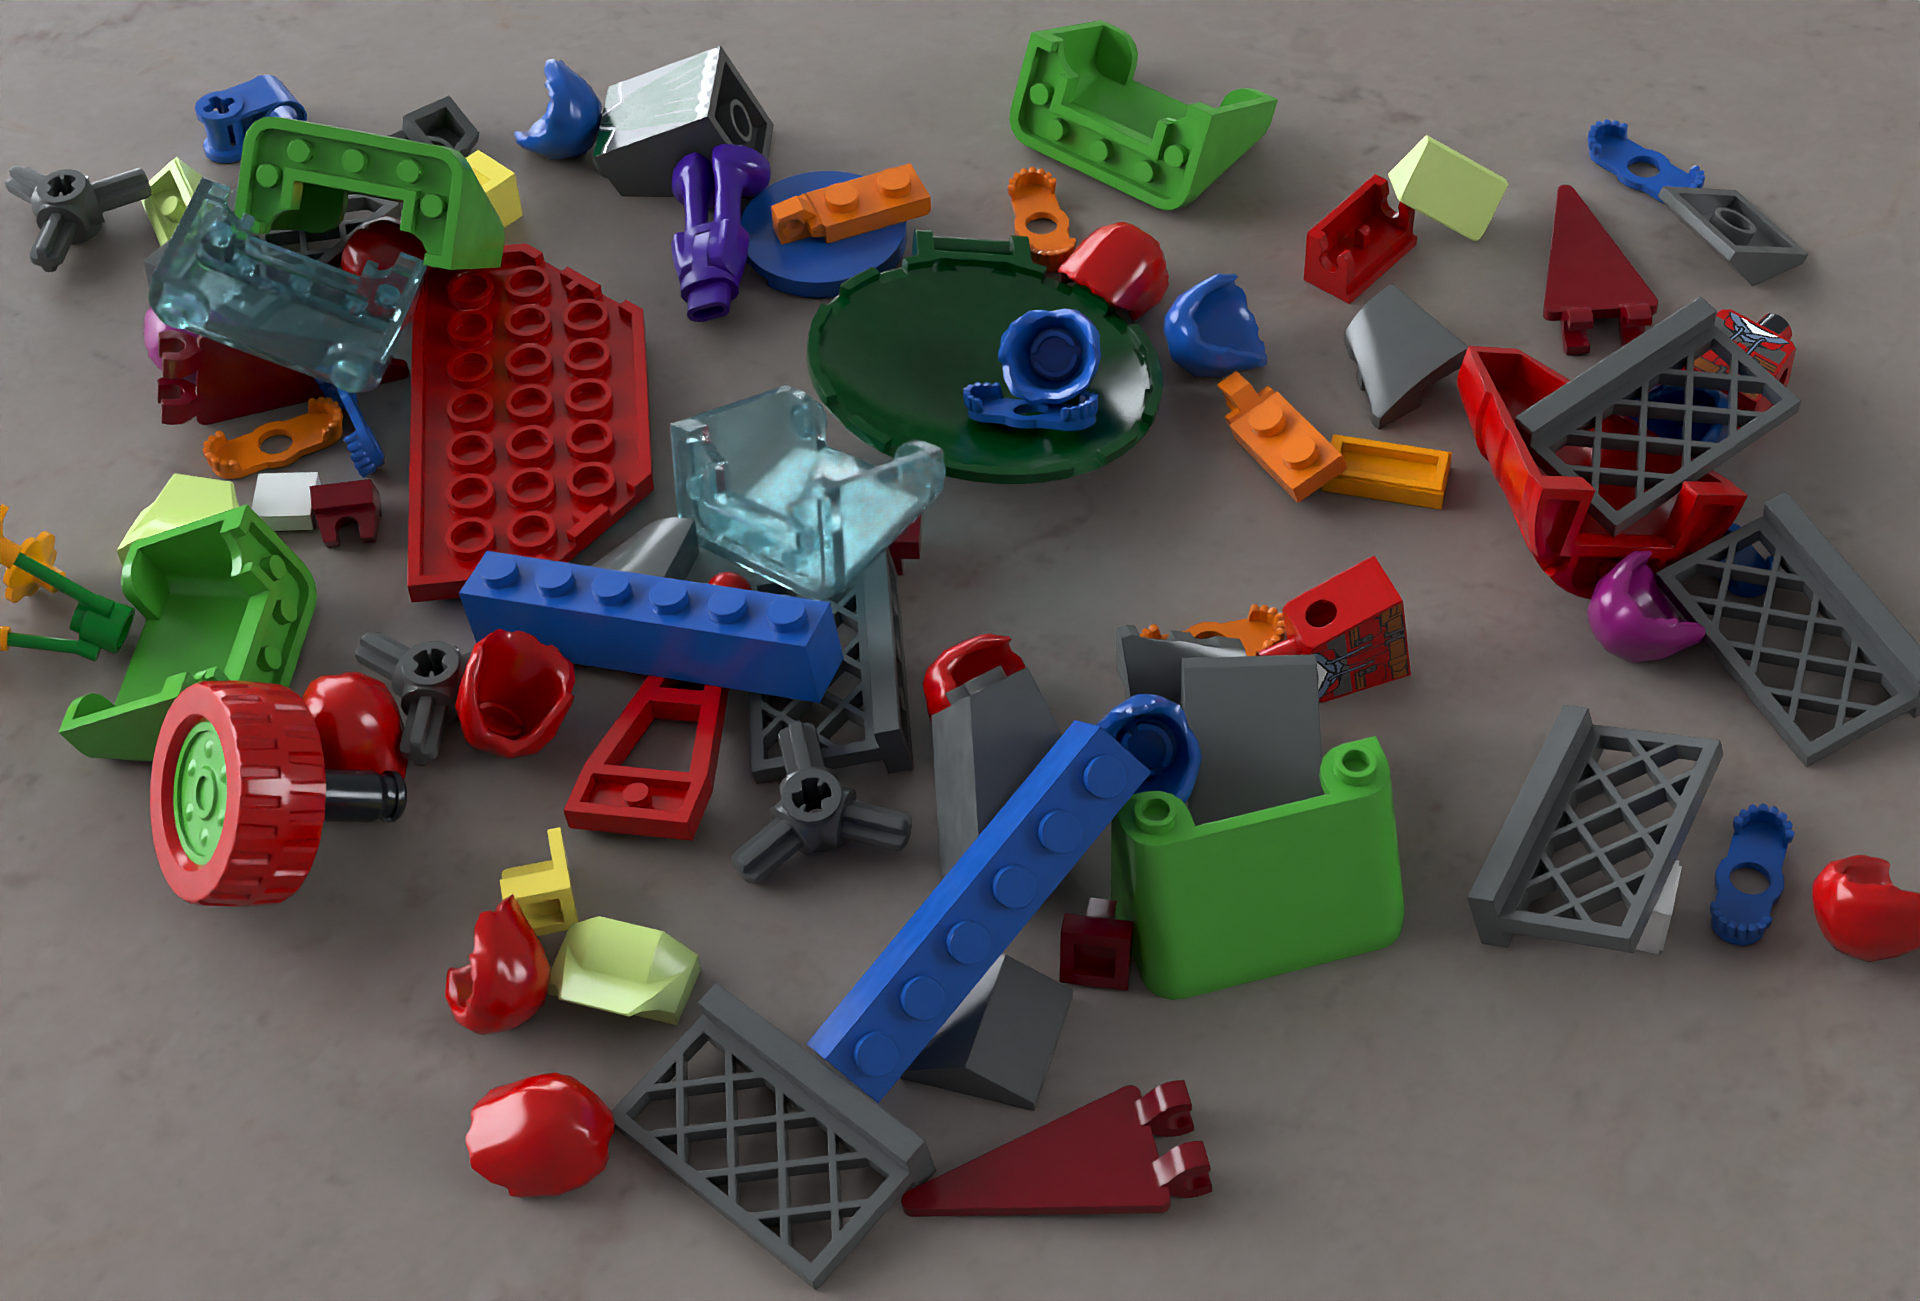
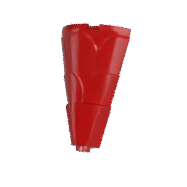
M1468 346L1458 373L1457 387L1476 444L1482 456L1489 461L1494 478L1506 495L1525 543L1535 561L1566 592L1591 600L1597 582L1633 551L1650 550L1652 552L1646 565L1652 569L1656 577V573L1722 538L1733 524L1748 495L1735 486L1732 481L1712 470L1697 481H1684L1678 494L1613 537L1587 513L1596 491L1583 477L1548 476L1535 464L1515 425V417L1571 380L1519 349ZM1611 415L1602 421V432L1638 435V423L1627 416ZM1647 429L1646 436L1660 437L1658 434ZM1564 446L1555 452L1565 464L1591 467L1592 448ZM1601 449V468L1636 471L1637 452ZM1646 453L1645 472L1673 474L1681 469L1682 456ZM1599 484L1598 494L1616 511L1635 500L1634 487Z

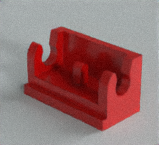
M1374 174L1307 232L1304 281L1351 304L1417 245V236L1413 234L1415 209L1400 201L1398 205L1399 212L1394 211L1387 201V197L1390 194L1388 180Z

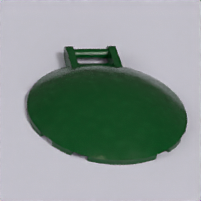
M915 229L912 242V256L903 258L902 267L882 273L871 267L842 283L839 288V295L829 304L822 303L812 319L807 339L806 360L813 387L822 403L847 430L883 454L905 464L942 476L981 483H1045L1082 475L1118 459L1132 449L1146 435L1153 424L1161 401L1163 377L1158 354L1142 327L1138 323L1129 325L1115 313V307L1110 306L1104 298L1091 293V289L1087 286L1075 283L1071 287L1046 277L1047 267L1032 263L1028 236L1010 235L1009 241L933 236L932 230ZM1063 308L1078 310L1093 322L1100 334L1101 360L1096 375L1085 391L1098 394V410L1094 425L1079 431H1061L1044 428H1016L1006 424L983 423L969 418L968 409L963 399L964 388H967L968 384L974 385L976 382L982 384L989 382L992 385L995 382H999L1003 398L1021 399L1010 393L1003 378L1002 363L998 360L1001 337L1009 328L1011 322L1028 311H1054ZM1080 394L1062 404L1078 405ZM1026 412V413H1022V414H1019V415L1032 416V415H1039V414H1043V413H1042V412Z

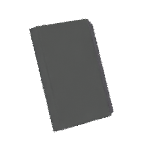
M1663 186L1658 194V197L1682 223L1751 286L1803 264L1809 255L1737 190Z
M1006 954L1000 955L906 1069L900 1079L1035 1111L1073 999V990Z

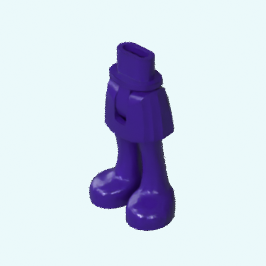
M721 144L713 147L712 164L706 157L694 152L685 155L673 170L671 189L676 200L685 209V232L674 234L671 249L680 282V294L682 299L688 303L687 317L691 321L704 322L727 315L730 312V302L739 294V284L748 256L750 235L741 226V196L760 194L769 185L771 179L769 161L765 156L752 148L741 145ZM714 207L713 222H708V209Z

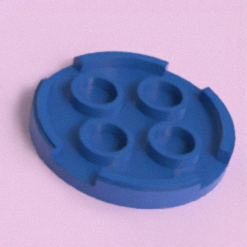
M814 171L794 175L765 188L750 201L743 211L741 226L750 234L746 262L757 273L768 279V286L778 291L802 297H835L839 295V288L842 283L862 271L874 267L882 273L896 267L906 249V221L826 244L823 237L811 236L781 245L773 230L772 205L803 193L806 194L810 191L831 186L835 183L863 177L858 174L841 171Z

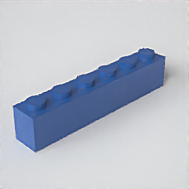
M486 551L459 592L476 643L499 628L508 632L519 630L535 636L542 644L553 645L559 649L564 657L576 664L820 703L844 659L831 603L826 601Z
M1074 720L811 1037L807 1045L879 1104L1151 771L1101 726Z

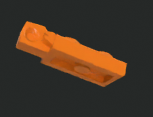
M909 163L846 182L835 183L831 186L810 191L806 194L803 193L772 205L773 230L781 245L811 236L823 237L826 244L929 215V212H931V196L913 166Z
M1237 371L1217 384L1225 396L1226 406L1231 410L1224 418L1227 420L1226 422L1230 426L1235 440L1297 503L1348 468L1343 455L1278 391L1274 392L1272 388L1267 386L1257 393L1250 382Z

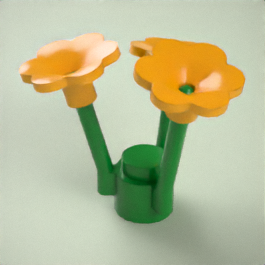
M1 504L0 564L7 567L3 576V583L7 585L5 598L12 603H17L24 596L30 597L42 587L51 593L60 591L77 600L79 603L73 613L69 629L79 633V640L13 633L11 627L0 626V651H8L11 646L76 654L94 662L97 660L101 649L117 654L128 636L134 620L135 609L104 596L94 594L66 578L64 571L53 566L57 552L53 549L55 536L50 532L43 531L36 539L29 537L21 545L4 537L3 520L9 507Z

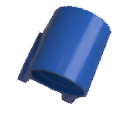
M268 74L257 76L250 81L222 91L208 93L202 96L195 104L197 119L204 124L207 136L203 144L204 152L208 159L217 163L240 161L247 130L255 121L263 117H285L307 121V113L301 103L276 76Z

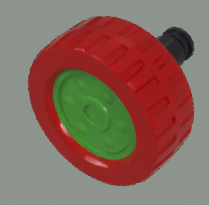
M237 680L197 682L184 689L174 700L165 716L158 735L150 783V817L153 842L160 868L168 885L176 895L190 904L215 907H249L281 903L291 897L301 887L309 874L320 844L324 821L373 822L380 818L383 822H395L403 815L406 808V783L403 777L396 771H384L379 774L374 770L325 769L321 739L311 711L296 692L281 684Z

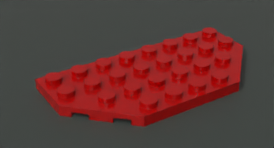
M527 243L504 245L500 268L448 270L433 267L430 273L421 278L418 288L413 293L407 587L411 603L460 598V590L486 551L568 563L654 490L646 329L643 309L626 299L622 303H618L602 294L600 284L568 266L562 271L544 261L543 252Z

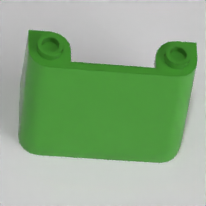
M1102 20L1031 32L1010 109V126L1017 140L1029 148L1158 209L1169 211L1188 206L1259 141L1266 134L1271 124L1278 99L1256 89L1245 87L1233 90L1224 97L1220 107L1213 108L1202 102L1187 105L1134 81L1133 77L1138 60V52L1134 40L1124 30Z
M263 117L255 121L247 130L243 141L232 229L257 234H269L270 230H299L310 233H327L337 228L343 221L347 210L348 195L352 193L403 203L400 230L414 234L423 243L427 252L424 255L423 265L448 270L501 267L505 241L504 226L470 164L459 151L445 146L285 117Z
M248 504L132 542L123 564L121 588L126 599L146 618L117 699L114 705L107 698L95 693H89L74 699L67 709L58 733L79 752L90 758L153 762L158 735L165 716L177 696L187 687L201 681L237 680L281 684L289 688L316 607L317 590L310 570Z
M1376 736L1341 744L1332 748L1323 757L1319 777L1325 795L1195 826L1190 811L1184 802L1171 793L1147 791L1133 794L1111 820V900L1117 901L1116 915L1119 920L1134 921L1132 957L1141 980L1148 990L1158 997L1170 1000L1186 999L1380 950L1395 942L1400 936L1403 927L1405 905L1390 768Z

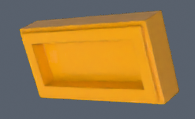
M1336 434L1332 435L1331 444L1343 455L1348 468L1323 485L1321 491L1442 510L1453 452Z

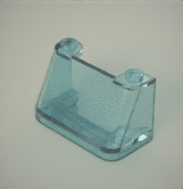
M202 177L151 277L148 299L149 305L157 317L164 324L172 328L184 329L333 384L349 393L369 392L376 389L413 320L428 267L423 265L424 260L400 252L393 267L386 270H378L379 264L368 260L361 276L354 275L253 237L255 217L244 213L240 220L232 213L227 204L230 187Z
M788 385L670 424L678 517L695 519L698 545L807 599L819 601L844 592L939 497L945 478L943 449L922 440H912L898 447L894 461L874 466L827 446V416L823 407L807 393Z

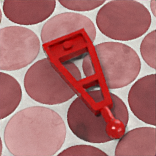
M721 572L707 582V584L752 590L749 582L735 572ZM649 675L585 762L563 810L569 828L693 841L713 793L729 688L704 685L703 691L677 689L676 687L681 680ZM654 718L698 722L689 772L621 765Z

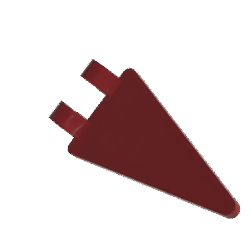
M1561 185L1557 189L1543 318L1548 321H1560L1562 344L1566 355L1590 353L1587 329H1593V319L1618 318L1620 341L1623 347L1643 334L1645 326L1652 325V315L1657 313L1658 299L1576 190L1570 185Z
M213 327L200 329L198 338L175 330L158 333L159 357H162L163 378L157 379V401L161 403V422L167 425L183 424L195 416L199 424L209 425L308 402L310 398H315L316 400L319 397L325 398L326 396L316 383L313 374L334 366L343 370L354 391L402 380L409 375L407 362L403 359ZM196 372V384L182 379Z
M1185 1080L1161 1084L1143 1097L1138 1087L1126 1085L905 1192L901 1198V1204L904 1213L911 1217L1164 1213L1171 1206L1170 1195L1180 1198H1193L1212 1192V1184L1208 1174L1211 1168L1203 1141H1191L1180 1144L1162 1157H1159L1153 1134L1163 1137H1176L1194 1131V1124L1190 1114L1192 1103Z

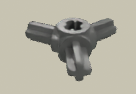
M16 165L9 170L10 177L5 182L9 193L31 204L40 232L30 252V260L32 264L41 266L45 272L56 271L58 265L63 263L71 244L85 242L100 231L102 223L105 222L103 212L147 199L152 195L147 176L143 169L140 168L91 183L88 175H83L77 170L63 169L45 176L30 167L23 168L20 165Z
M366 632L360 638V645L355 651V657L360 664L392 681V689L396 695L402 698L401 708L407 716L400 743V754L405 759L413 760L417 766H426L429 760L438 757L445 725L459 719L455 704L460 682L472 651L462 655L456 645L451 646L441 641H427L409 648L381 632Z
M800 720L789 723V727L780 730L778 735L787 776L781 781L779 786L782 800L770 809L773 821L735 851L731 861L742 878L752 884H759L798 850L806 855H810L812 852H826L835 847L841 848L846 839L900 851L909 841L912 817L905 812L856 801V791L840 786L837 773L825 767L815 726L812 723L802 724ZM814 809H822L817 812L809 813V811H812Z

